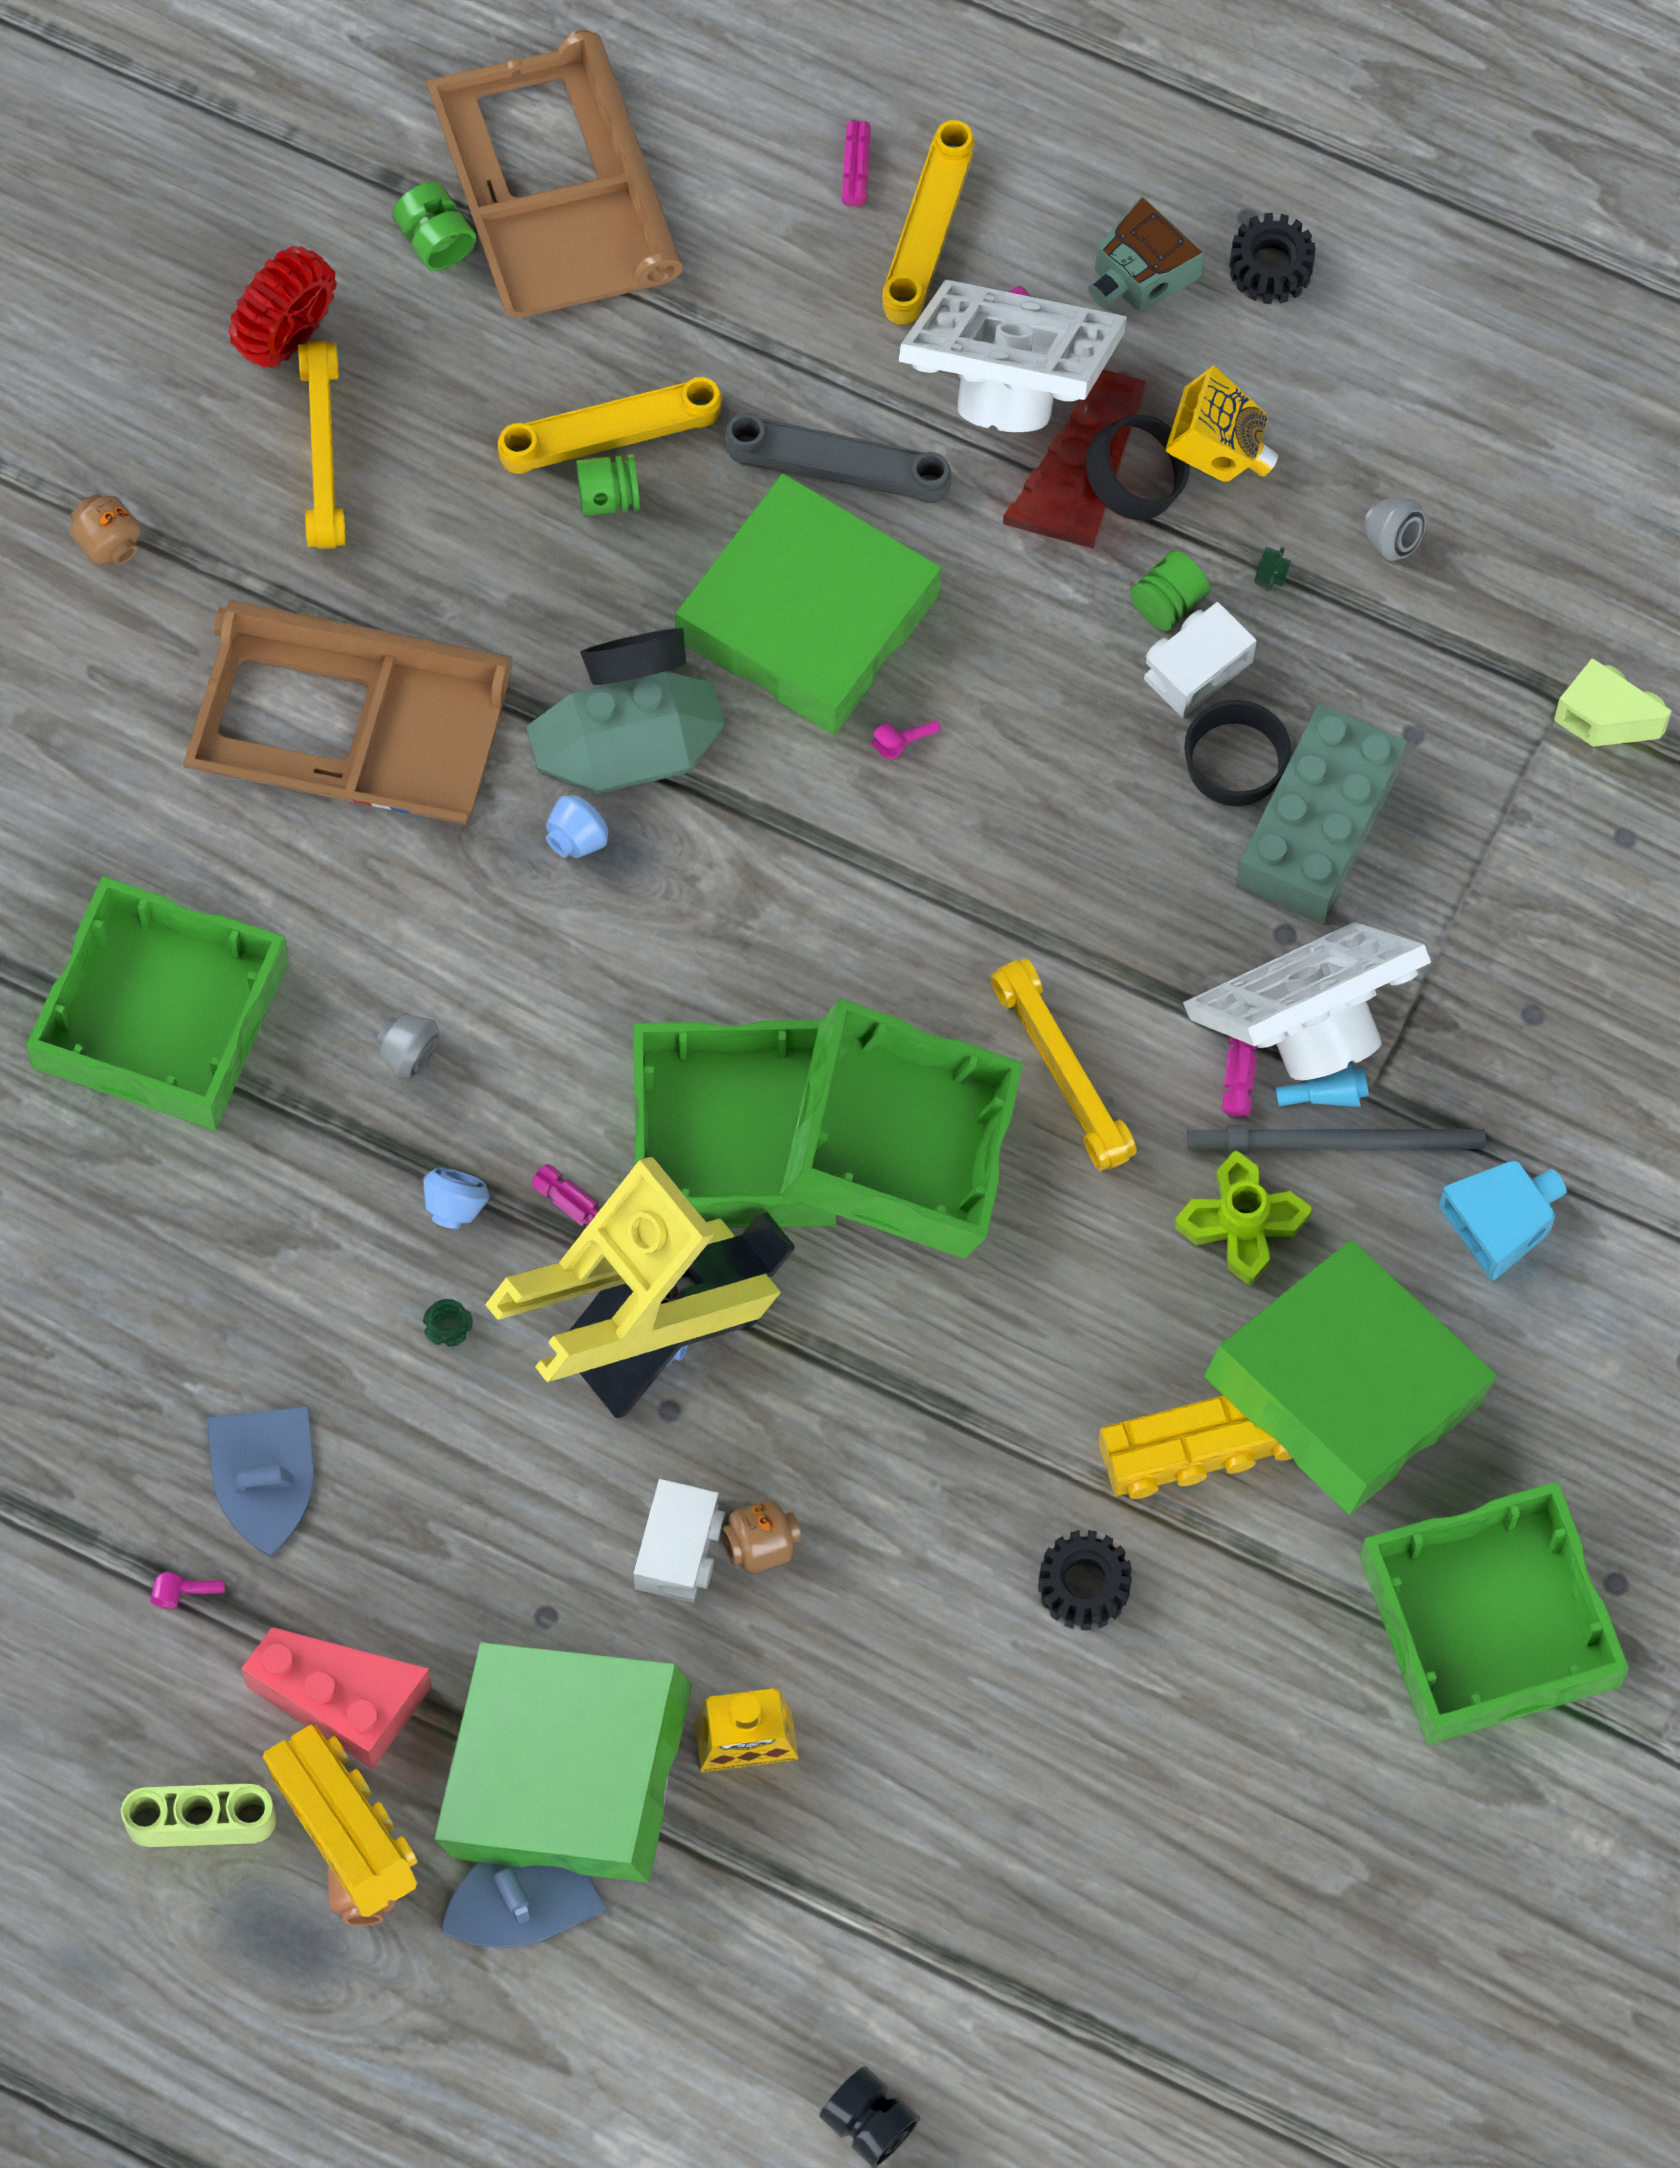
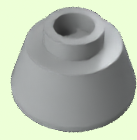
M1413 499L1382 500L1380 503L1373 505L1365 517L1366 535L1378 552L1389 561H1396L1411 555L1420 544L1426 528V517L1422 506Z
M408 1014L402 1015L398 1020L391 1017L384 1024L377 1037V1042L381 1044L379 1054L396 1077L399 1079L412 1078L420 1072L432 1055L439 1041L440 1031L436 1021Z

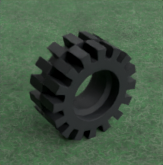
M1265 213L1264 222H1260L1256 215L1250 218L1249 227L1243 223L1238 228V235H1234L1229 264V268H1231L1230 276L1232 281L1238 280L1237 289L1241 293L1248 288L1250 289L1249 299L1256 301L1258 295L1261 294L1265 295L1264 304H1272L1273 296H1278L1281 304L1288 302L1289 292L1296 298L1301 294L1302 286L1307 288L1313 273L1316 248L1315 242L1311 243L1312 234L1308 229L1302 232L1303 223L1296 219L1292 225H1289V215L1281 213L1280 221H1273V213ZM1275 248L1285 252L1290 258V263L1280 269H1269L1258 264L1254 256L1259 250Z
M1079 1530L1070 1533V1539L1068 1540L1061 1536L1055 1540L1053 1549L1050 1547L1044 1554L1043 1563L1041 1562L1038 1589L1042 1594L1041 1602L1044 1608L1050 1607V1616L1057 1621L1062 1617L1065 1619L1064 1626L1073 1629L1074 1623L1082 1624V1630H1091V1626L1094 1623H1098L1099 1628L1108 1625L1109 1618L1113 1617L1116 1619L1121 1614L1123 1605L1126 1606L1129 1599L1132 1582L1130 1560H1125L1126 1552L1121 1545L1117 1548L1113 1546V1538L1105 1535L1103 1540L1096 1538L1097 1531L1088 1530L1087 1537H1080ZM1081 1563L1096 1566L1105 1578L1103 1589L1092 1597H1080L1073 1594L1065 1582V1576L1070 1568Z

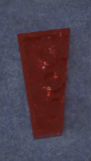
M1102 370L1085 400L1080 399L1070 414V420L1060 435L1057 434L1048 447V453L1036 471L1033 470L1024 483L1023 491L1015 503H1011L1003 515V525L1094 549L1107 506L1098 498L1089 482L1086 470L1087 450L1092 438L1100 429L1128 416L1137 415L1145 392V380ZM1120 426L1114 433L1110 443V462L1116 477L1118 476L1133 429L1132 426Z

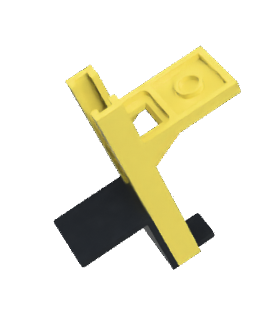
M648 1157L637 1162L559 1263L506 1277L485 1305L496 1319L499 1320L600 1291L568 1332L554 1335L549 1340V1345L557 1355L540 1360L535 1368L547 1382L580 1373L613 1416L621 1418L628 1414L681 1347L755 1325L781 1293L770 1277H773L791 1255L795 1245L767 1212L758 1214L743 1234L736 1237L721 1218L706 1222L653 1157Z

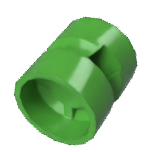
M428 182L411 189L400 198L392 211L393 220L405 238L412 241L413 250L429 271H440L457 264L470 253L477 241L476 233L465 217L457 211L455 202L445 187L439 182Z

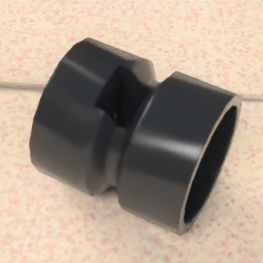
M864 2066L850 2076L822 2108L819 2118L839 2137L850 2135L853 2138L852 2149L872 2168H876L887 2160L907 2139L920 2121V2116L900 2097L889 2099L886 2096L887 2085L867 2066Z

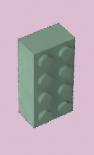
M1318 703L1239 861L1235 886L1325 924L1402 767L1407 741Z

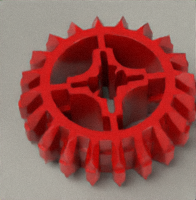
M293 245L287 248L286 251H279L274 260H267L264 268L260 272H255L254 279L249 285L245 286L246 290L243 296L237 300L236 304L238 307L231 314L230 320L232 323L228 330V333L231 335L230 343L244 358L253 364H258L262 368L268 366L274 368L282 360L289 361L291 355L298 351V344H304L308 341L313 332L320 328L319 324L322 318L328 314L327 308L334 300L333 291L337 285L335 280L336 271L331 268L323 257L313 250H307L303 246L296 247Z

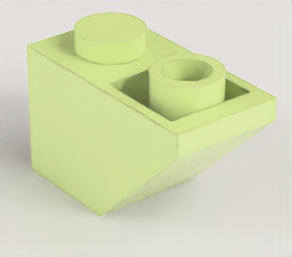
M1592 658L1560 697L1554 721L1595 747L1660 739L1666 732L1672 710L1667 708L1663 700L1656 694L1649 691L1643 692L1628 682L1625 676L1615 667L1602 665Z

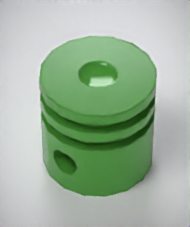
M633 454L627 455V460H622L620 455L615 456V461H610V457L576 461L583 517L616 513V508H621L622 513L628 512V507H633V511H640Z
M1174 550L1169 552L1146 576L1142 577L1137 584L1130 588L1131 600L1139 613L1150 624L1163 631L1170 630L1175 623L1179 622L1184 615L1210 593L1208 579L1198 565L1185 554Z

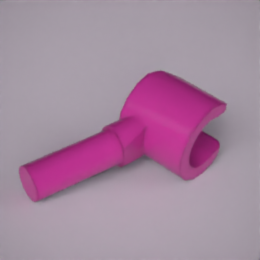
M935 720L899 733L891 723L887 722L874 731L876 739L871 742V745L884 758L892 760L903 752L907 744L940 732V725Z
M164 1572L155 1579L150 1601L155 1606L173 1609L178 1605L180 1593L189 1595L224 1593V1580H183L182 1577L176 1574Z

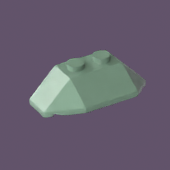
M665 671L571 693L528 724L526 728L539 773L549 777L552 775L567 784L597 795L691 772L709 749L716 736H719L724 730L725 722L713 682Z

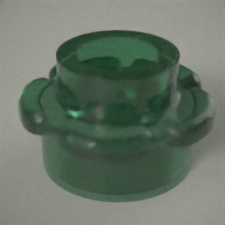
M1265 546L1253 581L1254 583L1266 586V591L1268 592L1271 591L1273 584L1283 586L1291 563L1290 559L1282 557L1285 551L1282 546L1279 550Z
M441 1299L430 1306L424 1314L423 1323L427 1327L425 1335L429 1341L436 1345L444 1343L448 1347L457 1346L466 1340L467 1331L472 1329L473 1319L471 1313L465 1310L463 1305L456 1300ZM450 1320L453 1324L451 1327L446 1328L443 1326V1322Z

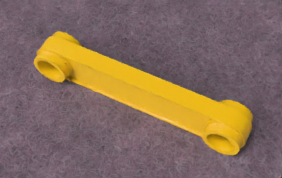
M959 120L944 122L939 126L933 137L883 288L882 308L886 317L897 325L913 323L918 319L924 308L971 165L975 139L970 127ZM949 144H958V145H960V147H956V148H955V147H949V146H947V145H949ZM899 297H907L911 300L907 302H899L895 299Z
M327 340L308 341L307 344H298L301 382L309 381L314 509L305 510L306 540L308 548L317 547V550L335 549L337 546H346L344 508H335L330 380H339L336 342L327 343Z
M695 377L685 383L527 423H513L506 426L498 439L499 460L509 472L525 474L543 466L693 428H706L713 425L720 416L722 410L721 392L716 383L711 379ZM696 400H706L710 403L706 405H695L692 402ZM515 446H525L528 448L520 452L510 450Z
M1024 958L1020 961L1014 960L999 967L996 972L990 974V982L994 993L1006 1010L1014 1008L1087 1134L1083 1137V1142L1092 1163L1098 1171L1102 1172L1128 1162L1129 1158L1137 1154L1133 1137L1122 1120L1118 1119L1113 1122L1042 1000L1040 994H1042L1043 988L1034 966L1027 958Z

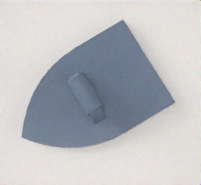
M308 1406L207 1417L212 1478L219 1504L233 1528L249 1544L270 1558L294 1534L305 1515L312 1495L314 1462Z
M478 1862L468 1872L451 1898L445 1913L441 1932L472 1945L491 1948L521 1947L550 1938L605 1912L606 1908L590 1876L579 1875L573 1871L554 1866L539 1865L522 1868Z

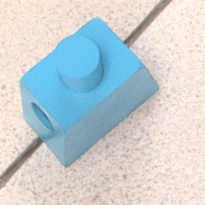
M1510 1161L1447 1185L1443 1188L1438 1207L1492 1282L1549 1234L1555 1219L1554 1211L1549 1204L1564 1196L1567 1190L1562 1178L1554 1169L1550 1168L1531 1180L1519 1162Z

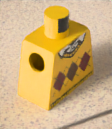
M771 1688L705 1698L694 1720L701 1772L798 1760L792 1709L780 1689Z

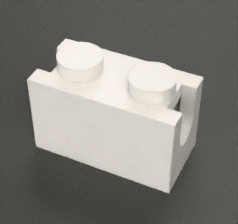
M1216 602L1205 612L1200 609L1191 614L1183 623L1181 631L1170 640L1162 638L1150 648L1146 655V664L1151 670L1145 674L1144 680L1184 718L1253 662L1257 640L1221 604Z
M658 1480L633 1573L635 1590L694 1603L698 1587L707 1589L714 1559L707 1558L711 1540L720 1541L722 1527H724L726 1512L720 1511L719 1505H717L718 1492L667 1480Z

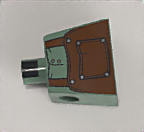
M1142 196L1099 244L1096 251L1095 270L1100 277L1090 284L1088 289L1096 303L1104 308L1122 296L1136 310H1145L1199 279L1202 274L1204 252Z

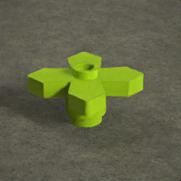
M1234 1151L1216 1173V1181L1221 1199H1191L1177 1215L1174 1228L1195 1245L1227 1240V1270L1247 1285H1253L1270 1264L1271 1258L1265 1237H1295L1310 1219L1312 1208L1291 1191L1268 1195L1266 1190L1259 1185V1167L1240 1152Z

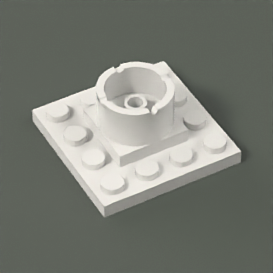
M945 279L901 343L899 362L912 364L914 369L922 372L932 373L942 370L957 373L961 378L957 411L967 421L985 428L994 425L998 428V431H1035L1047 425L1048 420H1050L1053 397L1062 401L1085 400L1125 333L1127 316Z
M1353 922L1183 1002L1189 1019L1193 1022L1250 1045H1257L1258 1048H1265L1276 1044L1289 1076L1294 1078V1080H1310L1348 1068L1347 1065L1350 1061L1358 1063L1378 1050L1382 1041L1366 1001L1377 995L1375 992L1376 988L1387 983L1399 985L1412 980L1418 975L1416 969L1431 963L1425 945Z

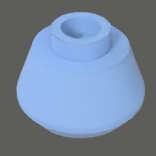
M561 796L557 800L546 823V829L549 833L546 836V840L550 847L562 857L566 858L570 855L574 858H580L607 845L609 831L604 819L593 806L579 796Z
M435 1168L423 1180L425 1208L433 1214V1222L447 1228L460 1229L462 1223H471L490 1198L487 1186L482 1180L457 1170Z

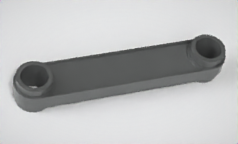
M751 413L736 415L730 420L725 429L726 450L730 457L740 464H755L912 497L924 503L940 501L946 496L951 487V468L947 460L936 452H920L759 418ZM742 436H751L755 438L754 440L749 442H742L740 440H737V438ZM931 474L938 476L939 479L927 481L921 477Z

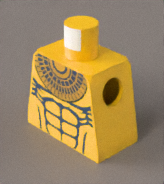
M1213 365L1184 387L1166 446V452L1222 482H1229L1247 468L1264 477L1273 469L1278 459V453L1261 442L1268 420L1266 412L1218 368Z

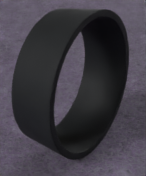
M1128 416L1103 427L1095 434L1087 450L1086 470L1095 494L1110 510L1125 518L1147 520L1157 517L1166 511L1181 494L1189 478L1190 465L1168 453L1174 470V487L1171 496L1167 498L1147 500L1128 491L1117 479L1110 462L1109 450L1114 433L1120 426L1136 427L1155 437L1166 450L1172 430L1168 424L1152 416Z
M673 628L648 632L582 650L580 654L592 684L603 685L637 679L665 672L686 664L684 629Z
M1244 700L1223 701L1204 709L1190 724L1184 744L1188 772L1194 785L1211 800L1230 806L1249 805L1268 796L1279 783L1289 763L1291 754L1289 735L1279 718L1265 707ZM1226 724L1247 725L1262 732L1272 742L1278 756V772L1272 780L1256 789L1248 791L1222 789L1208 782L1196 770L1192 762L1194 748L1200 738L1213 728Z

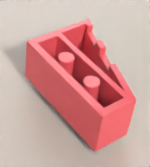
M271 1627L241 1668L246 1687L305 1726L311 1724L317 1726L325 1739L335 1735L346 1753L372 1770L432 1688L428 1668Z

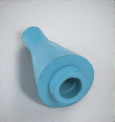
M1350 1061L1347 1065L1348 1068L1333 1074L1310 1079L1304 1083L1276 1087L1279 1107L1311 1101V1104L1361 1108L1360 1098L1369 1096L1364 1067L1355 1068L1353 1061Z

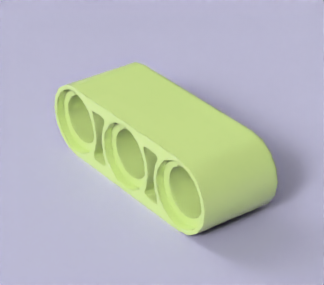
M255 1784L144 1787L129 1793L122 1802L121 1816L127 1834L133 1842L145 1847L258 1843L271 1836L277 1822L271 1796L266 1789ZM248 1805H260L265 1809L262 1817L256 1822L247 1823L238 1819L240 1811ZM203 1806L212 1810L211 1817L203 1824L195 1825L186 1821V1816L195 1807ZM152 1808L160 1812L157 1821L150 1826L143 1827L133 1823L137 1813L143 1809Z

